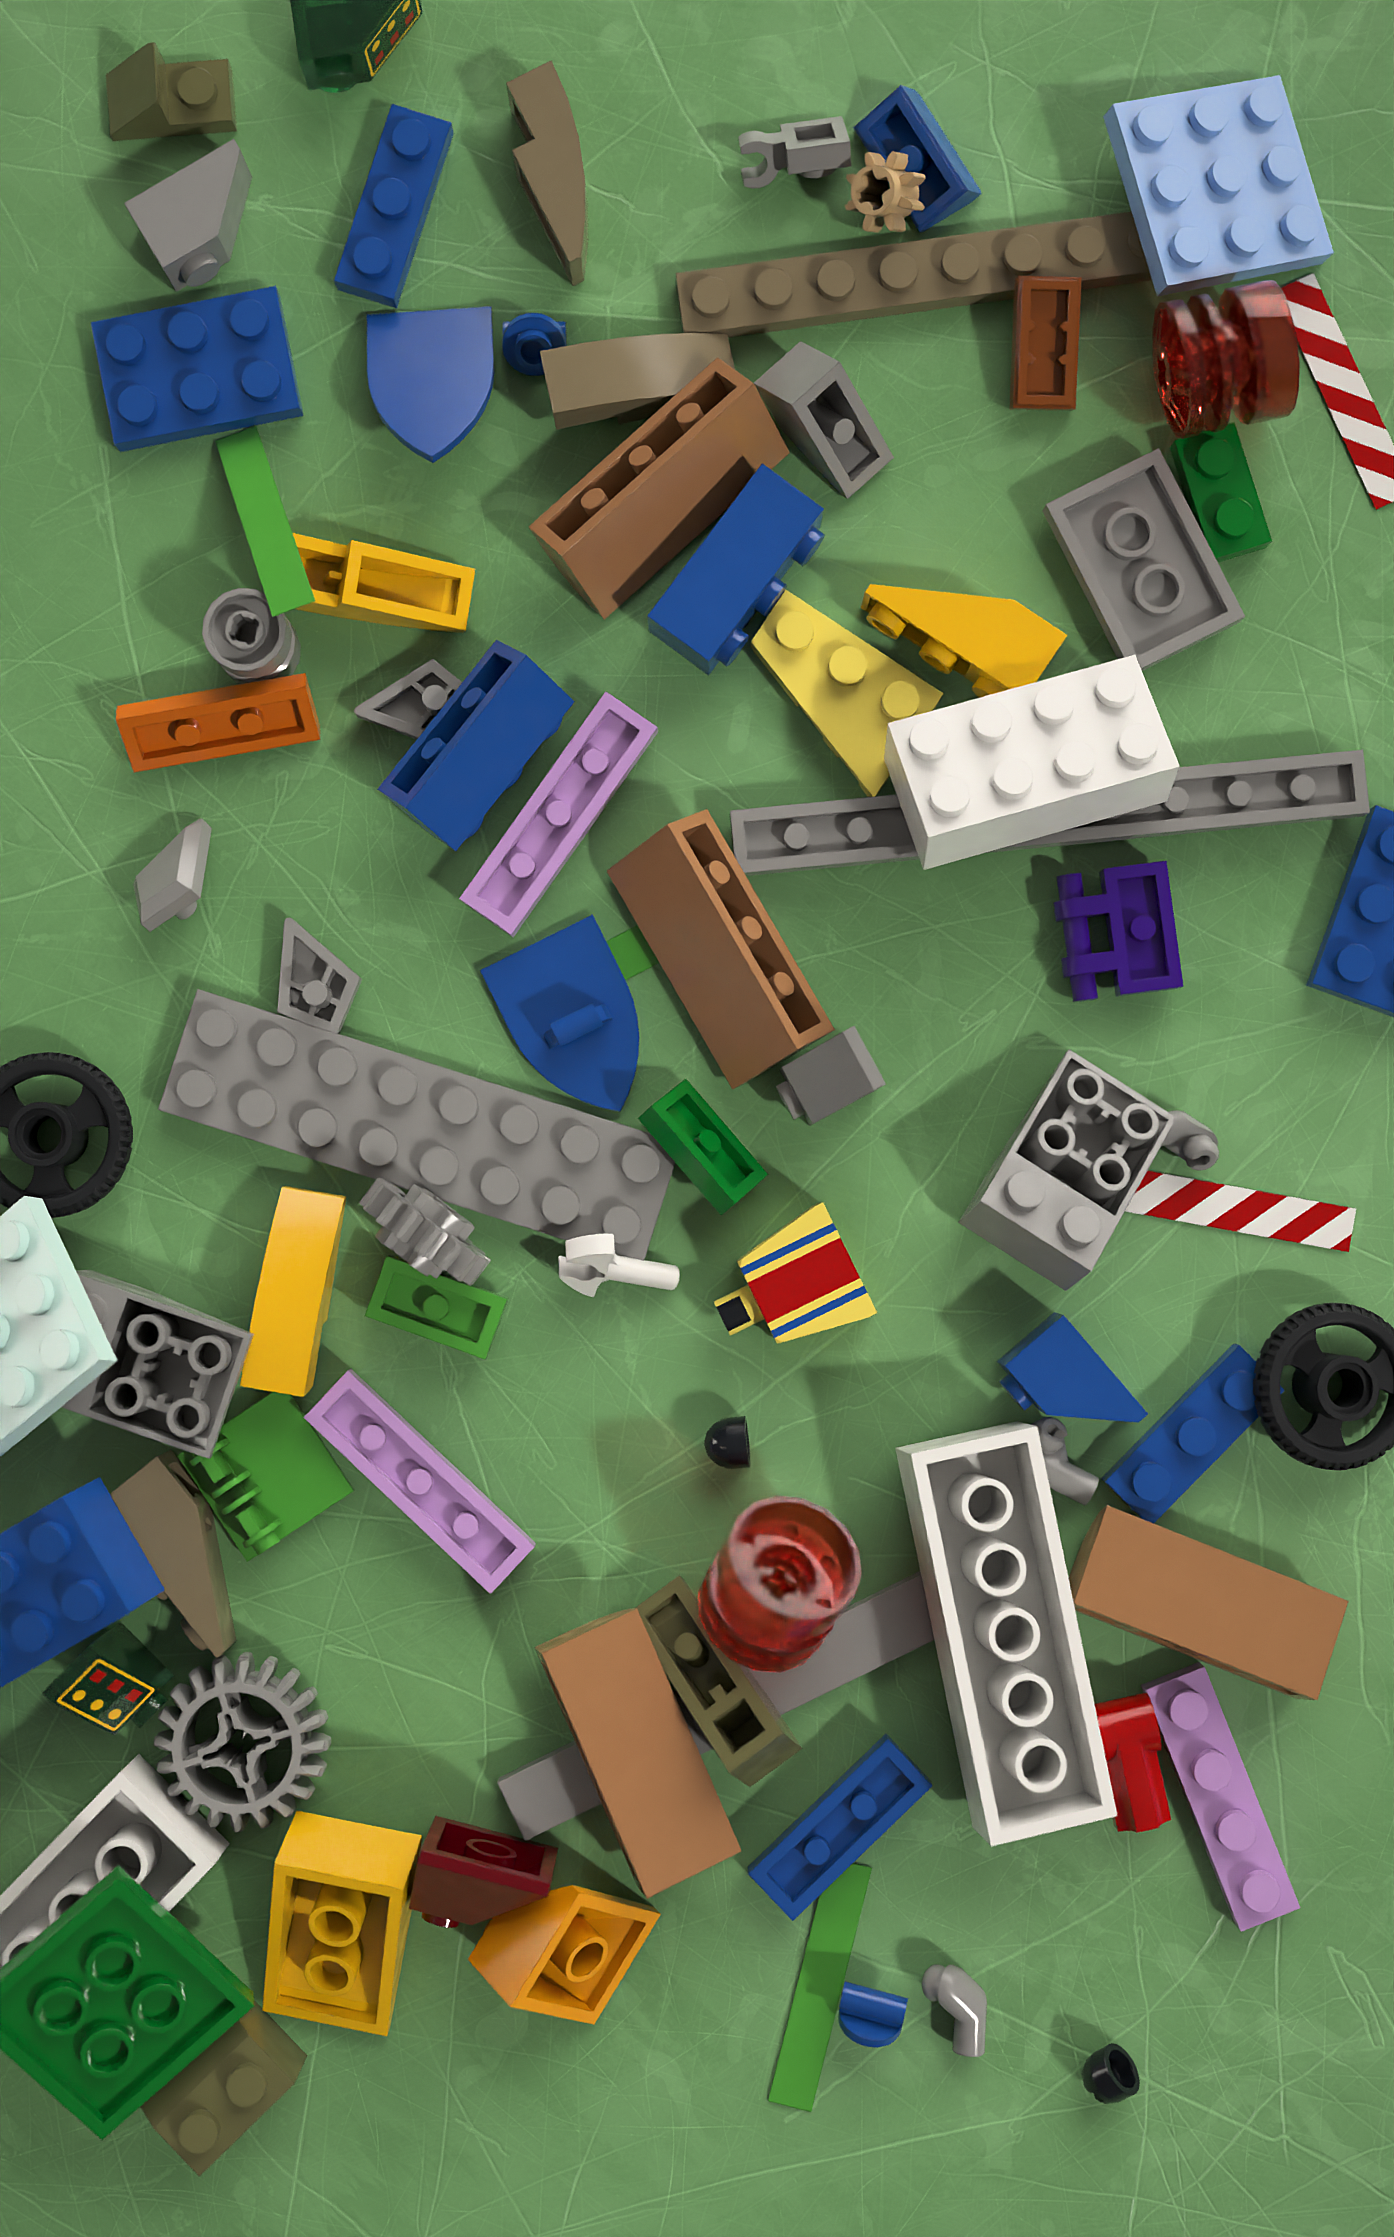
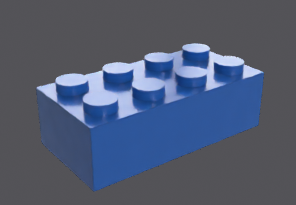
M100 1477L60 1497L0 1533V1688L124 1617L165 1590Z

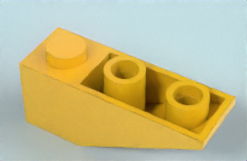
M870 584L864 593L861 608L869 613L866 617L867 621L876 630L892 639H898L901 634L921 648L919 655L930 666L945 674H950L952 670H955L974 684L971 689L979 698L1037 682L1067 637V634L1014 599Z

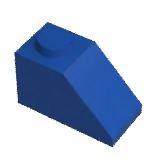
M1055 1312L997 1361L1007 1373L999 1381L1000 1384L1024 1411L1033 1404L1039 1411L1051 1416L1138 1423L1148 1415L1145 1409L1062 1314Z

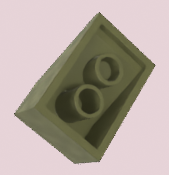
M254 2000V2007L140 2108L156 2132L200 2177L295 2084L307 2054L267 2012L262 2011V2007Z

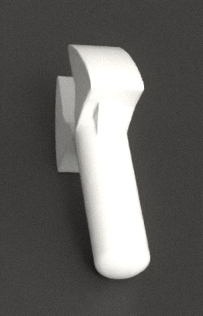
M593 1234L565 1241L566 1257L558 1256L559 1278L574 1290L590 1297L595 1296L601 1282L608 1280L674 1290L680 1279V1272L676 1265L616 1255L613 1234Z

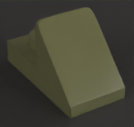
M151 42L144 45L106 74L110 136L113 141L237 131L233 71L228 59L165 64L156 43Z

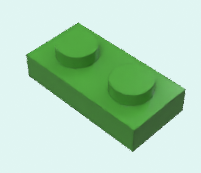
M387 1255L365 1316L485 1360L490 1352L509 1298L474 1285L469 1286L463 1281L460 1282L443 1274H440L437 1279L430 1274L425 1276L410 1266L405 1260Z

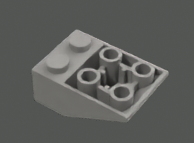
M1068 1050L991 1166L958 1223L1067 1291L1094 1268L1170 1131L1175 1116L1073 1051ZM1158 1120H1167L1150 1147L1132 1152L1155 1135L1159 1126ZM1142 1125L1144 1133H1137L1131 1127Z
M77 1270V1275L117 1361L65 1403L62 1408L210 1459L254 1334L148 1289L93 1270Z

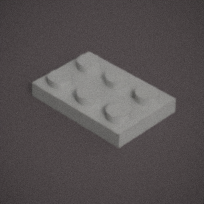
M1159 448L1045 505L1042 512L1117 659L1135 655L1141 671L1240 623L1245 617Z

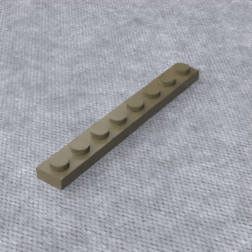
M1132 212L680 272L676 273V286L683 333L727 334L729 338L1014 299L1015 278L1018 276L1082 277L1081 290L1151 281L1152 279Z

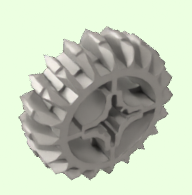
M243 1652L238 1657L235 1671L230 1660L225 1655H221L213 1660L212 1674L202 1666H197L189 1673L191 1686L179 1683L170 1692V1696L177 1706H165L158 1715V1719L170 1729L159 1732L154 1737V1746L162 1750L172 1751V1753L157 1763V1772L164 1774L176 1772L178 1777L167 1788L168 1796L174 1797L186 1790L192 1796L184 1809L186 1815L195 1814L202 1805L210 1808L207 1817L209 1828L217 1827L226 1813L230 1814L231 1825L235 1832L244 1830L250 1813L261 1829L269 1827L272 1823L273 1809L278 1814L288 1818L297 1808L294 1796L299 1799L308 1800L315 1790L312 1781L308 1777H321L326 1770L327 1763L314 1753L327 1751L331 1745V1737L324 1733L312 1732V1730L325 1724L328 1720V1713L326 1710L321 1709L308 1712L306 1706L316 1698L318 1692L313 1686L306 1688L300 1694L292 1688L301 1675L298 1669L292 1668L282 1680L274 1676L278 1667V1659L276 1657L269 1656L262 1664L260 1671H255V1660L251 1652ZM240 1693L251 1694L264 1699L275 1707L281 1715L273 1717L259 1715L253 1710L248 1696H241ZM218 1696L222 1708L217 1714L219 1732L211 1735L205 1742L196 1745L195 1727L200 1710L207 1701ZM238 1729L244 1730L243 1737L249 1733L254 1740L259 1739L248 1753L242 1752L243 1745L237 1749L232 1743L226 1744ZM291 1738L292 1756L287 1773L277 1781L267 1785L263 1774L268 1768L266 1750L276 1747L281 1740ZM219 1766L227 1769L233 1775L237 1787L220 1781L207 1768Z

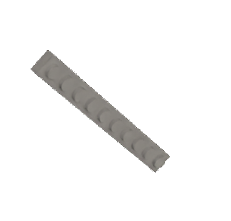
M1363 750L1179 767L1167 802L986 853L1363 817L1370 813ZM897 794L730 810L733 854L746 876L919 860Z

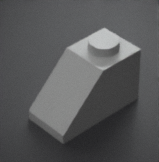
M234 139L124 203L176 292L186 286L196 287L210 281L219 272L220 266L231 259L252 179L243 154Z
M800 341L754 382L781 430L845 498L851 497L894 458L838 360Z
M855 1026L783 1066L780 1072L785 1081L777 1085L776 1089L793 1120L804 1115L809 1126L876 1091L886 1083Z

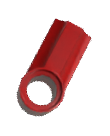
M1141 1693L1095 1703L1117 1816L1112 1817L1114 1827L1118 1832L1133 1831L1136 1833L1159 1828L1160 1825L1171 1820V1815L1157 1756V1751L1161 1750L1162 1747L1161 1736L1149 1695Z

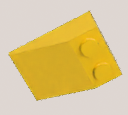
M296 1810L274 1863L262 2011L388 2036L412 1912L408 1908L420 1855L422 1835Z

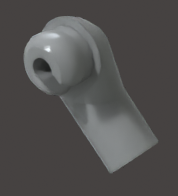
M1169 1111L1170 1114L1175 1116L1173 1119L1174 1123L1161 1147L1165 1146L1184 1159L1187 1166L1194 1170L1200 1171L1212 1167L1219 1158L1218 1140L1213 1131L1184 1111ZM1158 1120L1159 1126L1155 1135L1141 1147L1132 1150V1152L1150 1147L1167 1120ZM1142 1125L1131 1127L1137 1133H1144Z
M1043 1417L1031 1423L1030 1425L1037 1426L1050 1488L1085 1506L1092 1498L1099 1478L1069 1463L1064 1437L1068 1435L1066 1427L1061 1421L1053 1417Z
M939 1964L930 1966L923 1975L922 1990L930 2001H939V2004L954 2017L953 2052L968 2057L982 2056L985 2053L987 1999L984 1990L960 1967L948 1965L945 1968Z

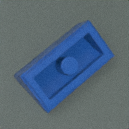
M900 85L853 127L868 152L881 154L885 162L892 151L905 153L908 155L905 171L925 175L926 179L918 185V201L925 206L924 210H913L909 214L919 232H924L970 204L982 194L975 180L916 90Z

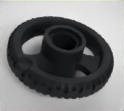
M53 1052L25 1055L0 1067V1127L8 1128V1140L13 1153L24 1163L34 1166L32 1180L24 1190L14 1185L0 1170V1204L9 1209L23 1196L42 1198L51 1218L64 1217L76 1214L95 1205L119 1182L132 1151V1118L120 1089L98 1067L81 1058ZM41 1075H61L83 1085L79 1098L69 1107L47 1102H34L25 1106L19 1100L15 1086L27 1079ZM52 1117L60 1126L61 1140L54 1150L47 1153L38 1144L37 1131L42 1122ZM90 1127H107L108 1144L99 1168L84 1184L73 1189L66 1180L64 1167L76 1162L85 1152L88 1145V1129Z
M1323 1303L1309 1306L1288 1316L1284 1322H1281L1271 1332L1270 1338L1266 1339L1260 1350L1261 1355L1260 1358H1257L1254 1369L1256 1376L1253 1379V1395L1256 1397L1254 1402L1257 1414L1261 1417V1424L1267 1434L1271 1436L1272 1441L1295 1460L1326 1470L1355 1469L1382 1457L1386 1450H1390L1394 1446V1328L1377 1314L1362 1307L1344 1303ZM1332 1325L1353 1328L1367 1336L1376 1345L1375 1352L1366 1361L1353 1356L1322 1352L1317 1344L1316 1329ZM1284 1365H1291L1296 1368L1292 1378L1294 1397L1305 1411L1313 1414L1308 1426L1300 1433L1291 1425L1282 1406L1280 1379ZM1338 1371L1342 1378L1343 1386L1339 1397L1332 1402L1328 1395L1327 1386L1330 1377ZM1379 1390L1388 1393L1385 1410L1375 1427L1362 1439L1346 1445L1342 1438V1421H1355L1365 1417L1374 1408Z

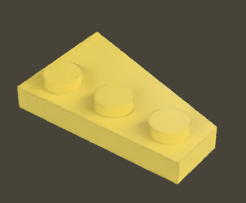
M788 590L784 591L751 640L750 648L795 705L799 706L821 733L824 742L837 758L840 757L858 780V785L868 797H876L890 776L884 761L888 723L933 711L944 693Z

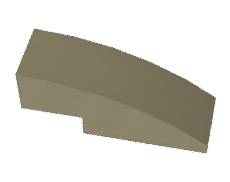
M551 60L506 83L511 113L527 142L513 149L512 153L517 179L572 286L583 282L588 250V202L578 132L568 97Z
M677 333L622 337L540 351L556 430L617 417L618 424L650 418L717 357L735 369L728 335L718 333Z

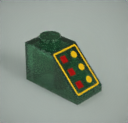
M290 0L298 60L308 89H321L325 92L338 93L351 89L357 83L370 82L423 13L421 0Z
M120 1622L88 1645L42 1694L56 1706L115 1735L131 1720L141 1728L168 1701L160 1690L175 1675Z

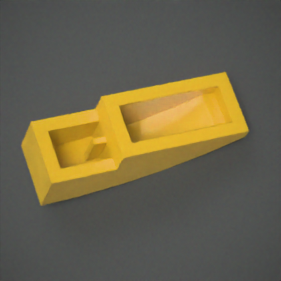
M293 533L315 598L314 602L296 608L297 610L408 628L458 633L466 631L475 575L474 568L351 540L348 545H343Z
M283 1186L281 1188L263 1260L249 1332L253 1333L254 1336L243 1364L240 1386L304 1397L313 1387L322 1327L328 1319L347 1196L290 1186Z

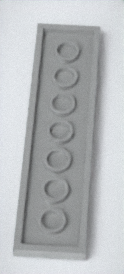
M197 989L158 1110L363 1176L373 1179L382 1178L389 1184L392 1183L407 1190H410L415 1184L421 1189L424 1187L442 1201L566 1241L586 1235L613 1234L616 1255L643 1261L645 1260L675 1166V1161L650 1133Z

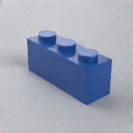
M762 463L647 615L648 631L708 676L719 661L726 667L729 666L749 638V635L743 629L758 611L763 616H766L784 593L787 585L781 579L794 561L804 566L820 546L825 534L819 531L824 508Z
M496 640L377 790L425 831L457 851L465 839L477 832L483 822L484 815L503 791L511 787L519 779L523 766L542 742L558 730L562 717L575 701L527 655Z

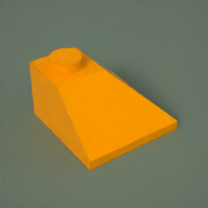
M569 1885L550 1890L548 1897L493 1917L486 1925L483 1935L467 1960L510 2007L594 2025L661 1914L653 1906Z

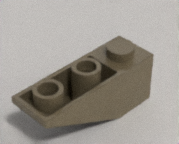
M169 1450L155 1457L110 1493L165 1589L156 1596L161 1600L169 1598L184 1617L180 1624L189 1640L202 1651L209 1648L213 1655L218 1658L237 1640L213 1511L184 1465L173 1451Z

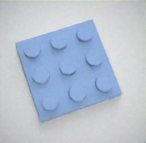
M1280 75L1115 103L1103 116L1157 297L1321 265L1334 253Z

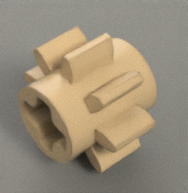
M892 151L885 162L881 154L867 152L865 153L866 167L862 168L857 174H847L846 179L851 184L852 200L845 205L847 211L861 212L866 215L863 220L862 230L878 233L883 228L885 222L886 227L890 231L904 232L906 231L904 218L911 214L913 210H924L925 206L918 201V185L926 178L924 174L905 171L908 163L907 154Z

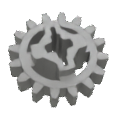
M377 1178L359 1202L364 1207L363 1209L375 1217L376 1221L382 1225L375 1237L425 1276L430 1274L437 1279L441 1272L446 1270L460 1282L464 1281L471 1286L491 1261L485 1255L486 1253L472 1244L473 1242L468 1238L475 1226L424 1187L421 1189L414 1184L408 1193L405 1194L394 1184H389L384 1179Z

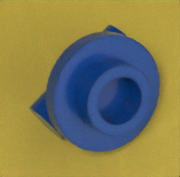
M525 313L517 316L511 322H503L502 349L504 356L515 370L531 376L544 375L540 351L567 346L566 321H554L549 316L540 313Z
M845 1981L838 2013L840 2028L849 2039L867 2047L887 2046L893 2043L901 2033L908 1998Z

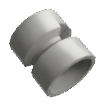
M237 588L223 593L211 603L203 618L202 636L208 652L236 683L245 684L293 675L300 661L301 644L297 632L284 613L272 617L264 593L256 589Z

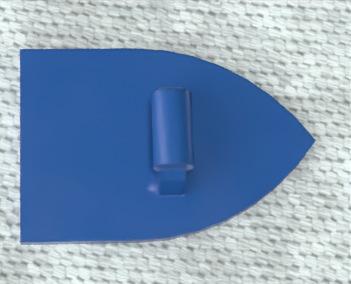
M491 306L367 315V376L374 407L388 430L404 446L432 463L449 453L468 435L482 416L490 399L494 381Z
M591 915L481 969L480 972L512 1037L531 1065L550 1083L563 1092L588 1104L621 1112L629 1095L639 1056L638 1017L626 980L594 916Z

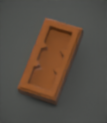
M1018 276L1015 278L1010 410L1072 411L1076 409L1082 277Z

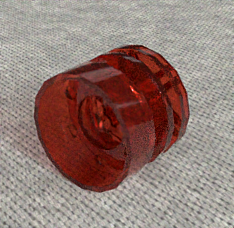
M1262 280L1225 288L1219 300L1218 310L1208 294L1192 295L1187 304L1181 299H1173L1158 304L1154 313L1152 328L1154 376L1165 417L1176 437L1184 439L1198 436L1204 427L1212 432L1224 430L1229 423L1231 409L1240 423L1247 425L1288 417L1295 409L1299 392L1300 363L1297 336L1291 310L1282 289L1275 280Z
M774 1496L754 1502L736 1518L723 1542L722 1548L717 1552L712 1564L707 1569L698 1591L699 1618L710 1640L730 1660L754 1671L780 1673L802 1666L820 1649L825 1638L832 1631L834 1623L842 1616L855 1596L862 1576L859 1549L845 1525L827 1509L804 1498Z

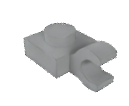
M842 116L780 124V132L778 133L749 131L738 136L741 154L757 152L765 156L760 165L741 169L743 184L748 188H761L768 185L776 177L778 171L784 167H787L789 175L799 173L806 178H821L831 175L835 172L836 168L851 167L850 140Z

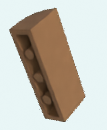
M717 357L529 526V529L571 586L605 620L724 513L762 463L769 469H773L790 452L754 383Z
M707 809L665 825L607 870L608 875L732 1089L773 1068L835 1030Z
M1108 1505L1098 1513L1092 1522L1069 1575L1075 1611L1295 1699L1318 1700L1349 1602Z
M637 1608L618 1611L598 1618L534 1647L635 1883L646 1898L742 1851Z

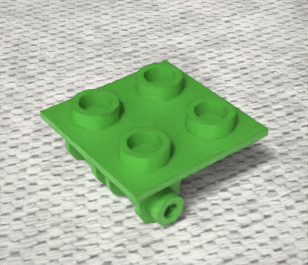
M272 1392L222 1425L210 1459L188 1451H183L177 1455L247 1562L265 1552L281 1539L355 1491L313 1426L303 1418L305 1414L292 1395Z

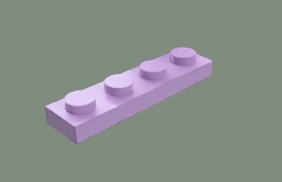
M605 691L459 898L461 902L511 937H514L658 733V727Z
M352 1369L348 1370L303 1417L490 1594L535 1547L536 1543Z
M1197 1662L1142 1684L1143 1693H1147L1152 1702L1160 1736L1235 1925L1242 1932L1300 1909L1205 1666Z

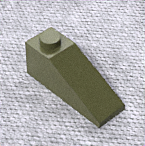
M680 1575L635 1607L638 1609L664 1672L731 1775L751 1787L803 1749L768 1695Z

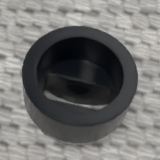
M746 1416L721 1419L714 1423L707 1431L704 1442L705 1450L708 1457L717 1465L726 1469L750 1467V1445Z
M1111 2043L1097 2050L1084 2064L1082 2070L1084 2087L1088 2092L1094 2093L1096 2100L1104 2104L1121 2102L1136 2094L1139 2090L1140 2079L1135 2063L1130 2055L1117 2044Z

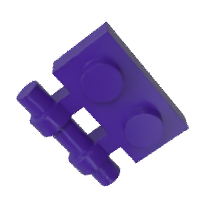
M1167 861L1102 869L1099 872L1101 895L1084 897L1081 873H1070L1056 877L1059 901L1053 903L1056 922L1063 923L1067 957L1061 959L1063 978H1070L1073 1002L1098 999L1095 974L1113 972L1116 997L1174 990L1184 987ZM1105 916L1110 951L1092 953L1087 918Z

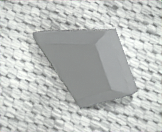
M431 659L355 707L354 713L360 719L417 740L462 682L434 659Z
M202 818L185 827L135 877L133 885L140 923L149 932L174 915L181 920L186 919L197 908V900L201 898L212 830L211 826Z
M286 918L283 929L277 1012L297 1021L340 1034L362 978L295 920Z

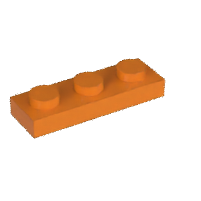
M306 673L117 706L116 722L133 772L320 740V724Z

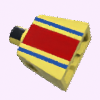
M823 1202L811 1206L738 1259L737 1263L748 1285L714 1301L730 1336L765 1319L777 1344L877 1314Z

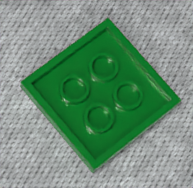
M118 1865L0 1968V2050L103 2140L254 2007V1994L250 1988Z

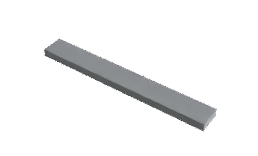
M919 1571L741 1658L780 1715L934 1640L921 1572ZM677 1690L673 1693L700 1755L713 1749ZM575 1741L499 1777L497 1782L525 1841L601 1804Z

